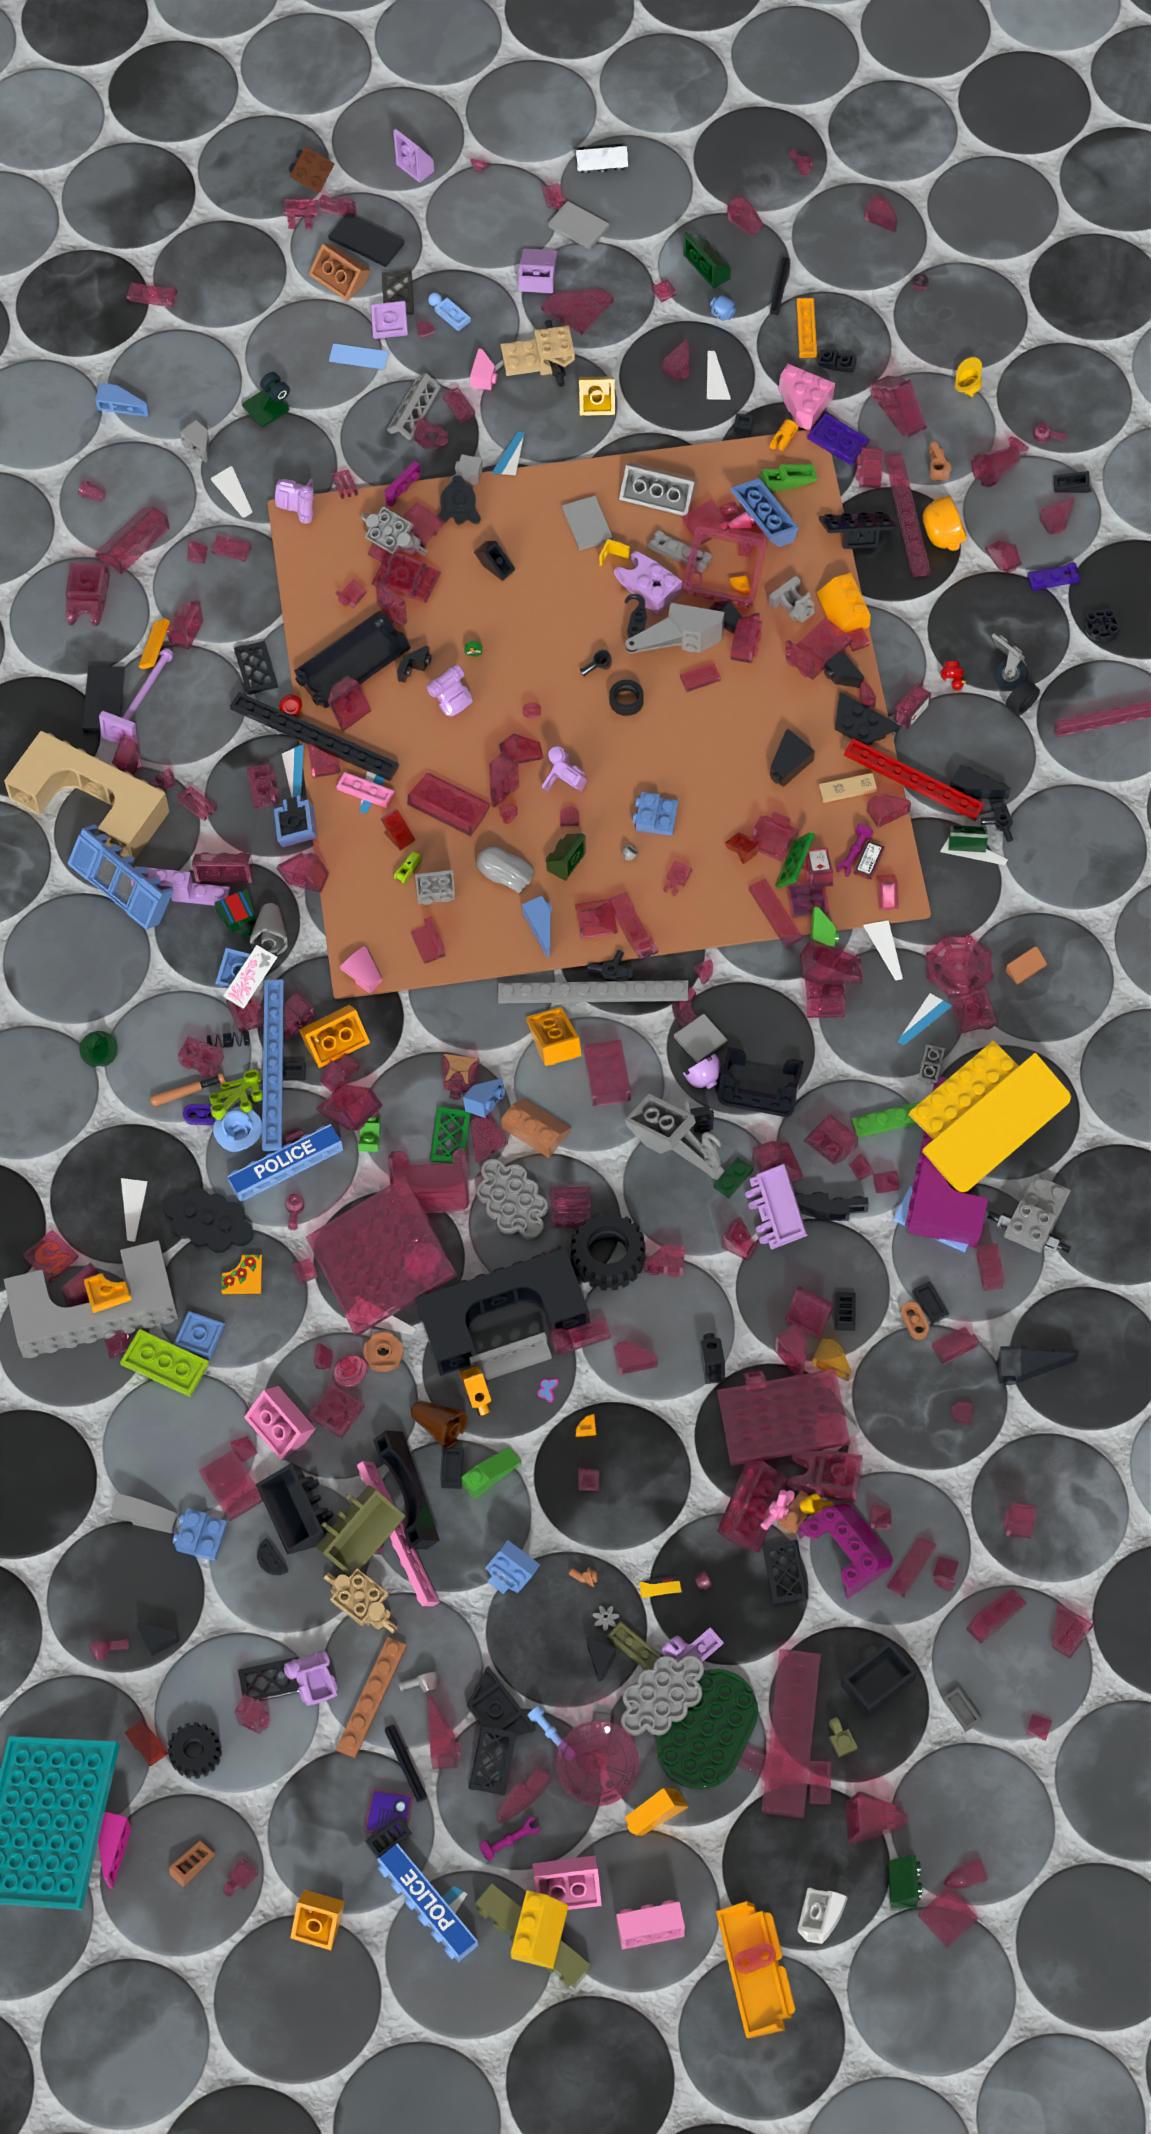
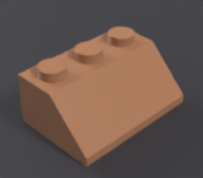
M322 244L308 275L348 301L365 285L372 270L334 244Z
M525 1098L512 1104L501 1118L502 1129L548 1158L551 1157L571 1131L569 1126Z

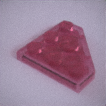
M601 289L551 294L541 305V310L565 325H569L570 328L578 333L583 334L614 302V297Z

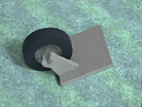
M993 633L992 639L996 647L1008 655V658L1001 661L996 667V682L1002 689L1013 691L1020 683L1028 679V670L1024 661L1025 657L1021 654L1022 651L1016 646L1011 647L1007 644L1008 640L1002 635L998 637Z

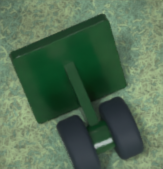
M276 372L267 373L260 381V387L263 390L242 403V407L262 428L289 411L288 405L283 400L289 395L290 387L285 382H281V378Z

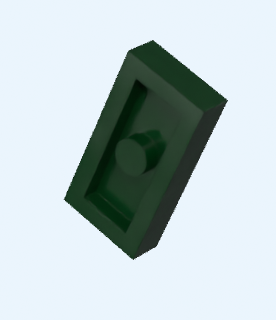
M737 1157L714 1184V1188L727 1198H730L753 1172V1167Z

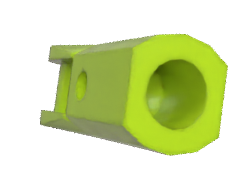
M411 851L404 863L395 872L394 879H399L402 881V884H406L412 872L421 861V856Z

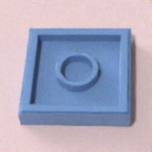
M188 1311L173 1345L204 1359L211 1360L226 1325L223 1322Z

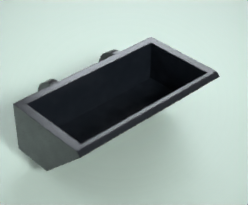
M293 1463L256 1484L287 1555L316 1547L328 1533L321 1524L323 1522L326 1523V1521L334 1516L332 1510L328 1511V1508H319L317 1502L321 1500V1496H314L311 1491L319 1485L318 1479L314 1480L312 1476L305 1477L301 1467Z

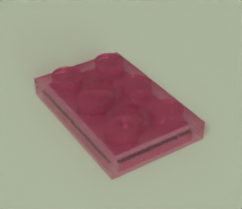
M233 1450L198 1471L229 1521L263 1502L255 1483Z

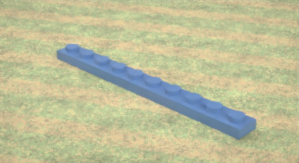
M283 979L264 980L263 1151L282 1150Z

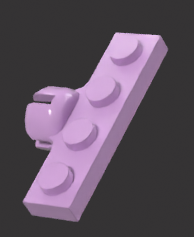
M709 1628L691 1644L685 1643L680 1636L673 1637L662 1647L661 1653L664 1656H671L677 1661H680L685 1656L692 1655L703 1662L724 1643Z

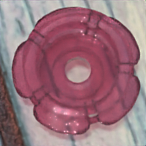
M705 1571L697 1573L698 1577L695 1578V1581L700 1589L704 1588L707 1591L709 1587L713 1586Z

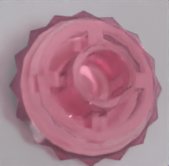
M352 1354L343 1356L334 1366L333 1379L335 1384L345 1388L355 1387L356 1384L361 1383L362 1379L366 1378V1374L369 1372V1364L361 1356Z

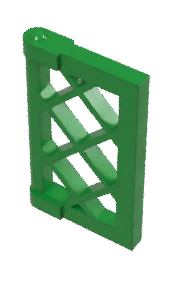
M809 832L793 840L775 887L779 889L797 882L812 840H814V833Z
M437 1107L430 1161L464 1165L471 1113L465 1110ZM448 1115L450 1119L442 1124L441 1116ZM457 1117H464V1125L461 1126L455 1119ZM453 1121L458 1129L450 1134L445 1126ZM443 1129L448 1136L439 1141V1130ZM462 1131V1139L458 1143L453 1136ZM451 1139L456 1146L447 1151L442 1144ZM438 1146L445 1152L442 1156L436 1155ZM459 1148V1157H452L451 1153Z

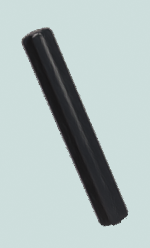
M783 257L781 259L770 308L772 315H778L780 312L790 267V258Z
M390 1725L385 1728L388 1740L417 1802L427 1799V1794L395 1725Z

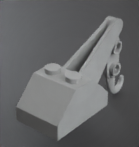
M648 1094L625 1119L627 1127L646 1147L660 1154L672 1149L715 1180H718L724 1174V1170L720 1166L721 1159L716 1150L717 1146L721 1147L719 1139L714 1134L705 1132L702 1134L701 1144L690 1131V1128L696 1123L692 1114Z

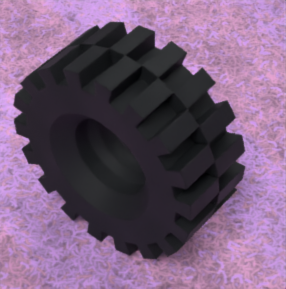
M194 1722V1725L190 1726V1723H186L185 1728L182 1729L180 1726L177 1728L178 1732H173L171 1735L172 1740H169V1749H167L169 1759L173 1768L180 1775H186V1778L191 1779V1776H194L195 1779H199L202 1774L206 1777L208 1776V1771L211 1770L213 1772L215 1765H219V1757L222 1755L219 1739L211 1727L209 1729L206 1724L201 1726L198 1722ZM197 1742L203 1748L202 1753L194 1758L188 1756L186 1753L188 1745Z

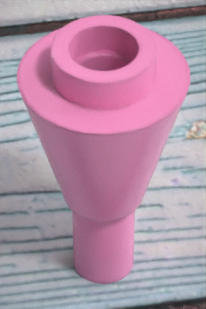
M746 511L730 522L720 525L722 531L732 528H752L751 524H754V521Z

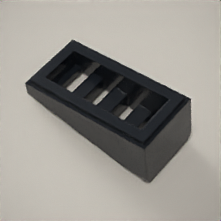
M1090 472L1054 475V491L1060 493L1092 492Z
M836 1292L835 1330L855 1331L856 1293ZM840 1298H851V1301H840ZM840 1305H851V1307H840ZM840 1311L851 1312V1314H840ZM840 1318H851V1321L840 1320Z
M399 1816L366 1839L365 1843L378 1859L394 1845L399 1844L410 1836L412 1832L401 1816ZM396 1824H398V1826L403 1831V1835L400 1836V1834L394 1827ZM391 1829L397 1839L393 1840L387 1831ZM383 1834L390 1843L387 1846L380 1837ZM377 1840L383 1849L379 1851L373 1841Z

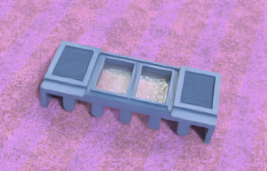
M95 824L83 828L67 864L83 878L94 884L103 894L112 899L115 904L124 909L131 918L146 930L159 925L174 889L169 888L161 891L157 888L161 882L159 878L146 879L144 876L147 873V868L139 867L134 869L131 866L134 861L132 856L121 858L118 855L121 850L119 845L111 847L105 845L104 843H106L108 836L105 834L95 836L94 834L97 829Z

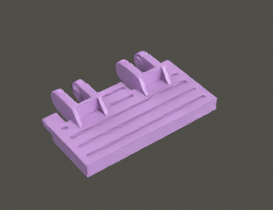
M784 1164L759 1173L756 1177L749 1179L751 1186L756 1188L745 1193L746 1198L752 1199L760 1195L763 1196L748 1204L749 1209L758 1208L762 1221H768L757 1226L756 1232L763 1233L772 1229L774 1231L760 1237V1244L769 1243L770 1248L775 1249L808 1236L788 1170Z

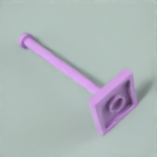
M165 648L159 653L161 658L122 718L105 711L101 712L99 720L102 739L135 751L138 746L136 725L129 720L165 663L172 660L173 652L170 649Z

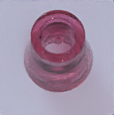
M82 481L78 490V494L82 498L99 500L101 502L106 495L105 491H102L89 481Z

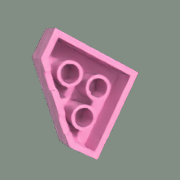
M788 364L780 375L778 390L785 399L784 403L788 411L791 412L793 422L797 426L811 431L833 399L835 383Z

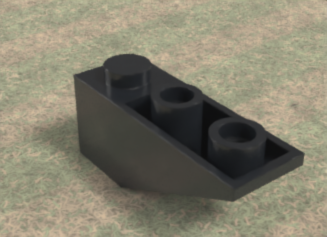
M960 765L950 783V787L974 799H1008L1011 789L1006 784L997 782L988 775H982L971 767Z

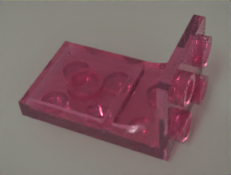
M825 617L798 644L795 645L790 640L785 642L786 661L791 666L797 667L803 676H808L813 680L825 669V661L841 653L852 643V638Z

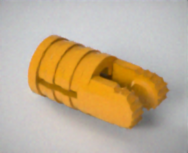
M785 420L769 446L772 449H776L779 446V449L784 451L798 430L797 424L791 420Z

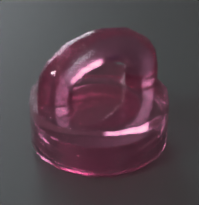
M734 501L723 504L719 508L725 520H732L739 514L737 504ZM733 511H734V514H733V515H731V516H727V515H726L727 513H730V512H733Z
M503 805L499 808V815L503 818L504 823L509 824L514 820L515 816L518 815V807L515 805Z

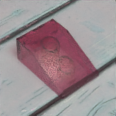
M813 939L809 940L800 954L802 978L808 982L816 984H861L863 982L860 957Z
M342 1084L316 1110L342 1127L356 1131L363 1128L369 1118L376 1116L379 1112L378 1110L383 1105L371 1088Z
M428 1696L432 1769L458 1768L457 1761H461L460 1742H456L454 1733L433 1697Z

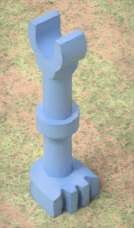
M540 1705L537 1706L527 1717L532 1723H539L546 1732V1737L548 1739L551 1738L559 1750L561 1748L562 1753L564 1751L563 1756L566 1757L565 1759L570 1761L575 1757L574 1751L568 1745L565 1749L566 1743L557 1734L558 1730L552 1727L544 1718L542 1707Z

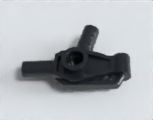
M1001 801L992 802L991 808L994 812V817H982L981 825H995L997 830L1003 831L1006 842L1013 841L1010 831L1013 820L1007 805L1001 803Z
M617 950L612 962L605 961L603 965L589 963L587 969L588 971L600 972L604 979L611 981L633 980L635 971L634 969L624 968L619 965L624 955V952Z

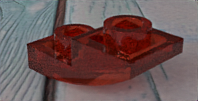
M142 1720L124 1732L135 1749L140 1751L149 1766L154 1765L168 1754L158 1738Z

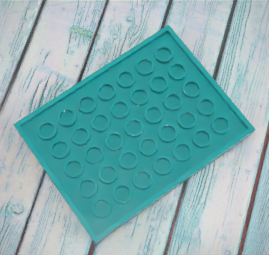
M8 1736L0 1770V1904L83 1910L120 1747L118 1742Z

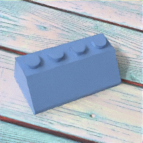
M760 478L731 487V492L771 542L778 547L794 542L799 527Z

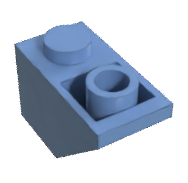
M496 1079L473 1085L463 1097L465 1111L485 1118L505 1095L503 1080Z

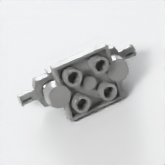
M382 507L379 514H362L364 517L361 516V520L366 522L367 529L369 530L365 538L395 556L398 551L406 552L410 555L417 552L422 556H426L425 553L428 550L421 547V540L410 532L413 524L385 507Z

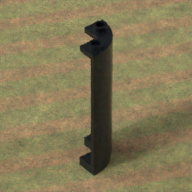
M378 611L295 669L294 672L297 676L295 679L311 695L313 702L317 706L321 705L326 709L407 652L411 647L404 633L394 629L389 616Z

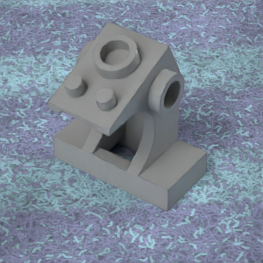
M795 576L769 595L768 606L774 610L780 605L789 613L791 619L802 623L815 613L814 602L809 592L804 597L800 596L798 591H800L801 580Z

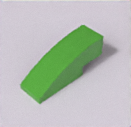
M813 464L781 465L779 469H762L758 476L770 492L800 487L815 482L818 479Z

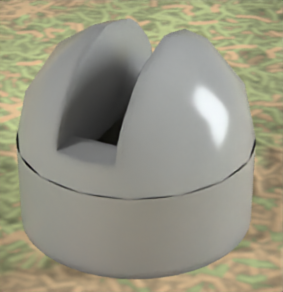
M628 844L622 851V857H625L626 861H632L638 855V851Z

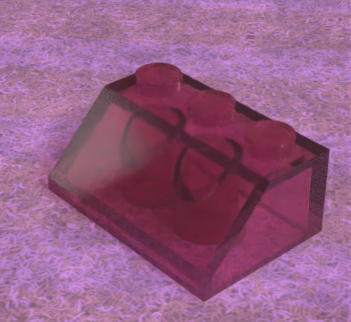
M203 852L195 854L192 860L196 882L252 883L253 861L251 854H228L225 852L210 854Z

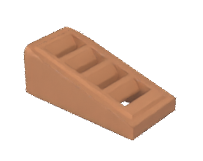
M199 1840L169 1867V1874L184 1887L215 1856V1853ZM198 1850L205 1855L204 1858L197 1853ZM192 1856L198 1861L197 1864L191 1859ZM185 1863L191 1867L190 1870L184 1865Z

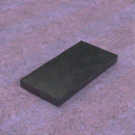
M349 213L344 215L328 235L329 240L384 267L388 266L404 245L403 239Z
M88 666L83 732H101L99 715L102 711L121 717L125 667Z

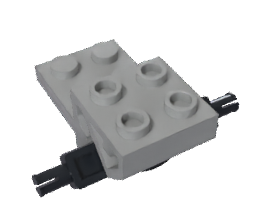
M1034 1175L1013 1217L1005 1213L1001 1216L991 1211L988 1213L987 1219L997 1222V1227L1005 1230L1004 1237L1039 1253H1041L1043 1248L1053 1252L1057 1249L1067 1254L1070 1252L1071 1246L1061 1243L1060 1237L1051 1234L1071 1190Z

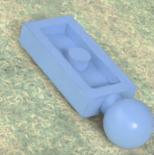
M438 293L429 295L428 302L431 306H434L435 312L457 331H460L471 322V317L448 298L442 301V297Z

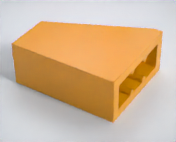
M663 1788L624 1818L627 1821L626 1826L632 1834L643 1836L689 1806L678 1789Z

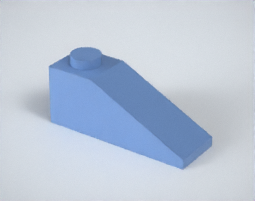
M111 383L99 384L95 398L97 410L149 417L148 405L141 399L118 385Z
M540 896L522 904V914L548 958L550 957V912L552 907L549 901H545L543 896Z

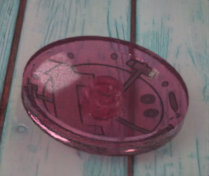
M589 1721L574 1727L564 1736L557 1749L555 1769L562 1788L574 1800L589 1806H605L619 1801L631 1790L638 1776L639 1756L633 1740L622 1728L606 1721Z

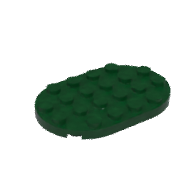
M710 1669L703 1673L702 1678L698 1681L702 1688L700 1702L694 1707H688L687 1715L682 1721L672 1722L670 1730L664 1735L658 1736L657 1754L661 1767L674 1782L686 1788L697 1790L709 1789L727 1780L736 1769L757 1723L758 1703L751 1686L739 1675L722 1669Z

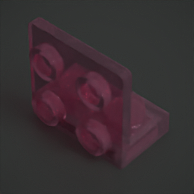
M814 977L805 979L807 1018L845 1017V991L842 978L819 979Z

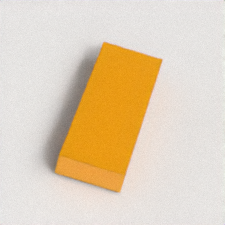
M166 618L158 620L153 624L138 665L142 670L155 666L170 621Z

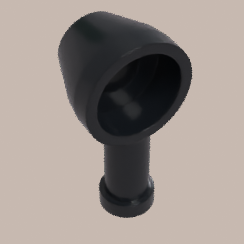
M600 650L595 653L592 663L579 670L584 677L597 667L607 670L612 665V657L608 651Z

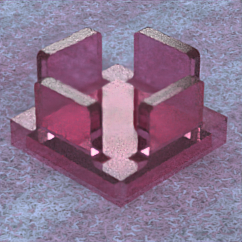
M773 812L772 818L766 815L764 817L760 816L753 829V837L749 842L748 848L782 862L798 834V829L790 826V818L777 812Z

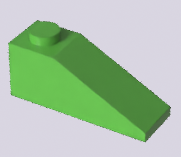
M508 1447L479 1463L462 1476V1486L476 1500L520 1465L522 1461Z

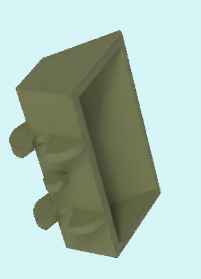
M370 1485L363 1490L357 1499L349 1494L345 1496L352 1505L344 1514L339 1511L338 1515L341 1518L332 1528L325 1522L321 1524L328 1533L318 1543L316 1548L349 1577L356 1569L361 1570L406 1517Z

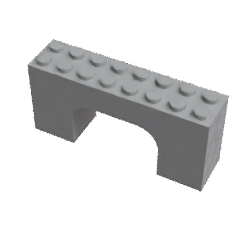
M159 1240L120 1250L131 1301L95 1313L92 1311L90 1302L68 1308L55 1305L51 1300L43 1270L4 1279L16 1339L23 1358H34L38 1354L45 1352L54 1353L61 1348H73L77 1344L93 1343L97 1339L113 1338L117 1334H129L137 1329H149L156 1324H169L178 1319Z

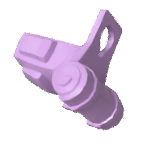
M279 479L275 491L276 507L295 511L298 513L300 522L304 524L311 523L314 512L313 479H310L307 485L298 484L293 480Z
M456 664L448 668L445 673L435 680L433 679L426 686L428 693L434 698L437 697L439 707L450 718L473 702L470 692L460 681L464 677L463 669Z
M551 748L548 755L554 766L543 783L542 788L548 792L555 780L560 778L582 792L587 784L585 772L576 765L572 767L568 757L569 754L564 752L563 748Z
M324 1650L313 1652L311 1655L297 1660L293 1659L284 1664L285 1675L290 1680L297 1679L300 1686L298 1690L301 1699L307 1706L324 1702L337 1696L336 1691L338 1688L333 1675H330L327 1669L330 1664L329 1656Z

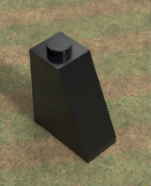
M789 729L784 733L770 768L771 779L782 787L787 785L813 762L815 751Z

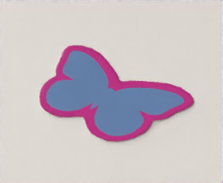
M558 1379L542 1380L540 1382L541 1388L538 1390L539 1397L545 1398V1400L552 1403L554 1400L552 1390L558 1385Z

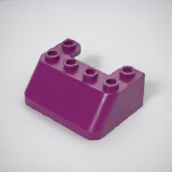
M842 1503L825 1507L799 1525L798 1537L800 1539L804 1536L815 1539L828 1531L852 1561L841 1572V1580L847 1587L845 1594L847 1599L883 1575L892 1566L893 1559L891 1554L850 1504Z

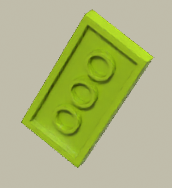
M141 1329L138 1330L120 1361L122 1366L190 1398L210 1365L209 1361Z

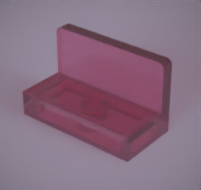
M431 917L425 918L424 927L411 931V936L423 962L428 963L445 957V947Z
M963 1327L935 1341L931 1347L943 1365L977 1348L979 1340L975 1334L970 1335L967 1328Z

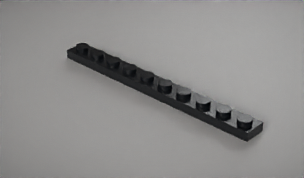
M238 692L230 705V710L388 781H391L399 768V763L243 693Z

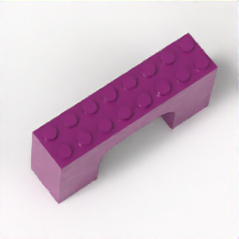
M939 1077L938 1083H934L932 1092L936 1090L941 1084H943L948 1078ZM923 1131V1140L920 1146V1155L912 1186L913 1191L905 1221V1226H908L907 1233L937 1240L944 1239L964 1243L970 1247L977 1248L982 1233L988 1198L957 1192L948 1185L943 1175L922 1152L923 1148L933 1141Z

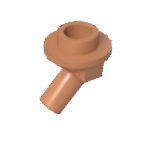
M588 1567L583 1574L574 1568L569 1572V1575L576 1580L587 1583L592 1587H595V1582H598L597 1572L592 1570L591 1567Z

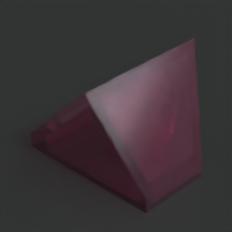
M741 1217L731 1221L722 1237V1248L745 1260L750 1259L758 1246L753 1241Z

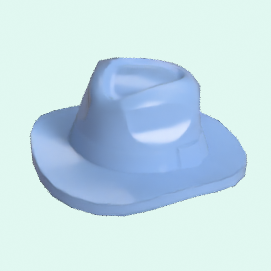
M240 1106L230 1108L223 1119L215 1121L214 1136L217 1142L228 1151L237 1152L247 1149L261 1137L262 1121L253 1110L244 1113L241 1111Z

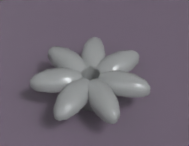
M600 1606V1613L593 1614V1617L599 1619L596 1621L595 1627L603 1624V1630L606 1632L608 1624L612 1627L616 1626L613 1620L619 1618V1614H612L613 1606H610L607 1611L603 1606Z

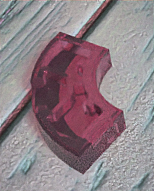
M689 985L688 1001H672L673 1016L681 1029L697 1019L691 1007L696 991Z

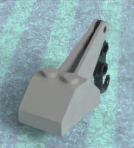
M631 594L624 601L626 604L631 599L639 601L637 608L631 613L627 629L629 639L626 640L625 649L630 654L679 645L682 650L701 653L722 641L724 612L671 603L669 617L644 630L647 621L644 597L639 594Z

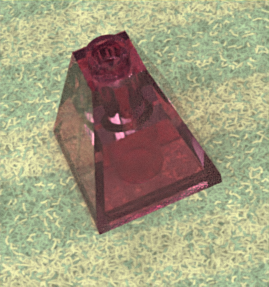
M857 1792L845 1803L848 1844H855L900 1830L907 1825L908 1817L904 1813L903 1808L865 1792Z

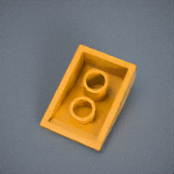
M562 1007L526 1017L536 1048L545 1066L582 1056L579 1037Z

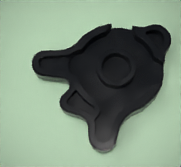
M454 476L451 483L442 491L440 500L441 512L437 516L436 522L439 525H444L450 518H454L457 525H461L465 521H470L473 524L480 523L481 518L475 509L476 496L474 491L464 482L461 476Z

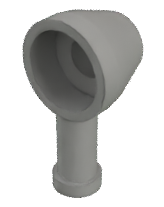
M430 1672L413 1679L399 1681L400 1690L405 1691V1689L420 1685L424 1693L437 1689L438 1683L437 1672Z

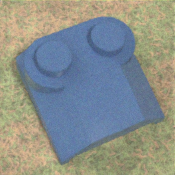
M226 948L215 984L229 988L250 954Z

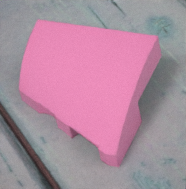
M365 946L357 950L340 966L343 972L352 977L356 984L369 994L382 982L380 973Z

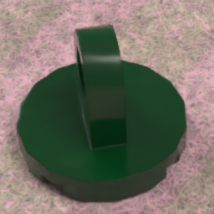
M91 1032L80 1042L79 1051L81 1058L85 1064L91 1067H105L112 1063L117 1056L118 1047L116 1040L107 1032Z

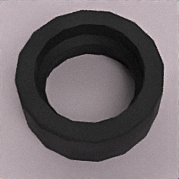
M632 680L616 682L609 691V703L612 710L622 716H631L639 712L644 704V691L642 687ZM622 691H631L637 695V700L632 704L624 705L616 700V695Z
M1030 680L1023 681L1010 693L1006 700V707L1015 715L1023 714L1035 703L1039 697L1040 689Z

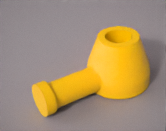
M818 1494L809 1495L800 1502L801 1511L811 1515H815L825 1507L834 1505L832 1501H822Z

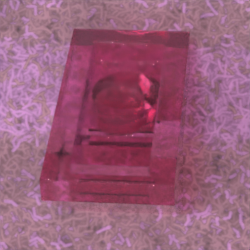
M344 1054L336 1063L332 1060L329 1062L320 1079V1083L334 1094L360 1066L351 1057Z

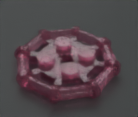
M944 936L931 951L926 952L925 958L927 959L928 972L926 978L945 992L946 996H975L994 977L991 964L992 953L975 941L973 936ZM951 945H965V947L952 948ZM970 946L974 950H976L980 955L975 956L974 952L972 950H969ZM945 948L946 952L942 957L938 956L937 954ZM983 961H984V971L979 970V965H978V963L983 962ZM935 963L940 964V971H935ZM961 964L964 967H962L961 970H958V968L954 967V965ZM979 977L980 979L973 985L971 983L972 979ZM940 978H946L950 983L949 986L946 983H944ZM954 985H966V987H954Z

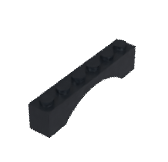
M384 1431L373 1442L379 1459L391 1471L403 1494L406 1506L404 1534L409 1549H428L440 1541L404 1433L403 1431Z

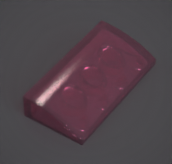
M428 772L408 794L407 805L469 836L475 832L491 805Z

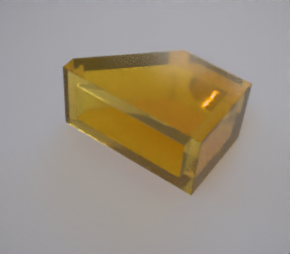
M823 1338L813 1357L812 1366L849 1381L851 1369L842 1347L832 1339L827 1340Z

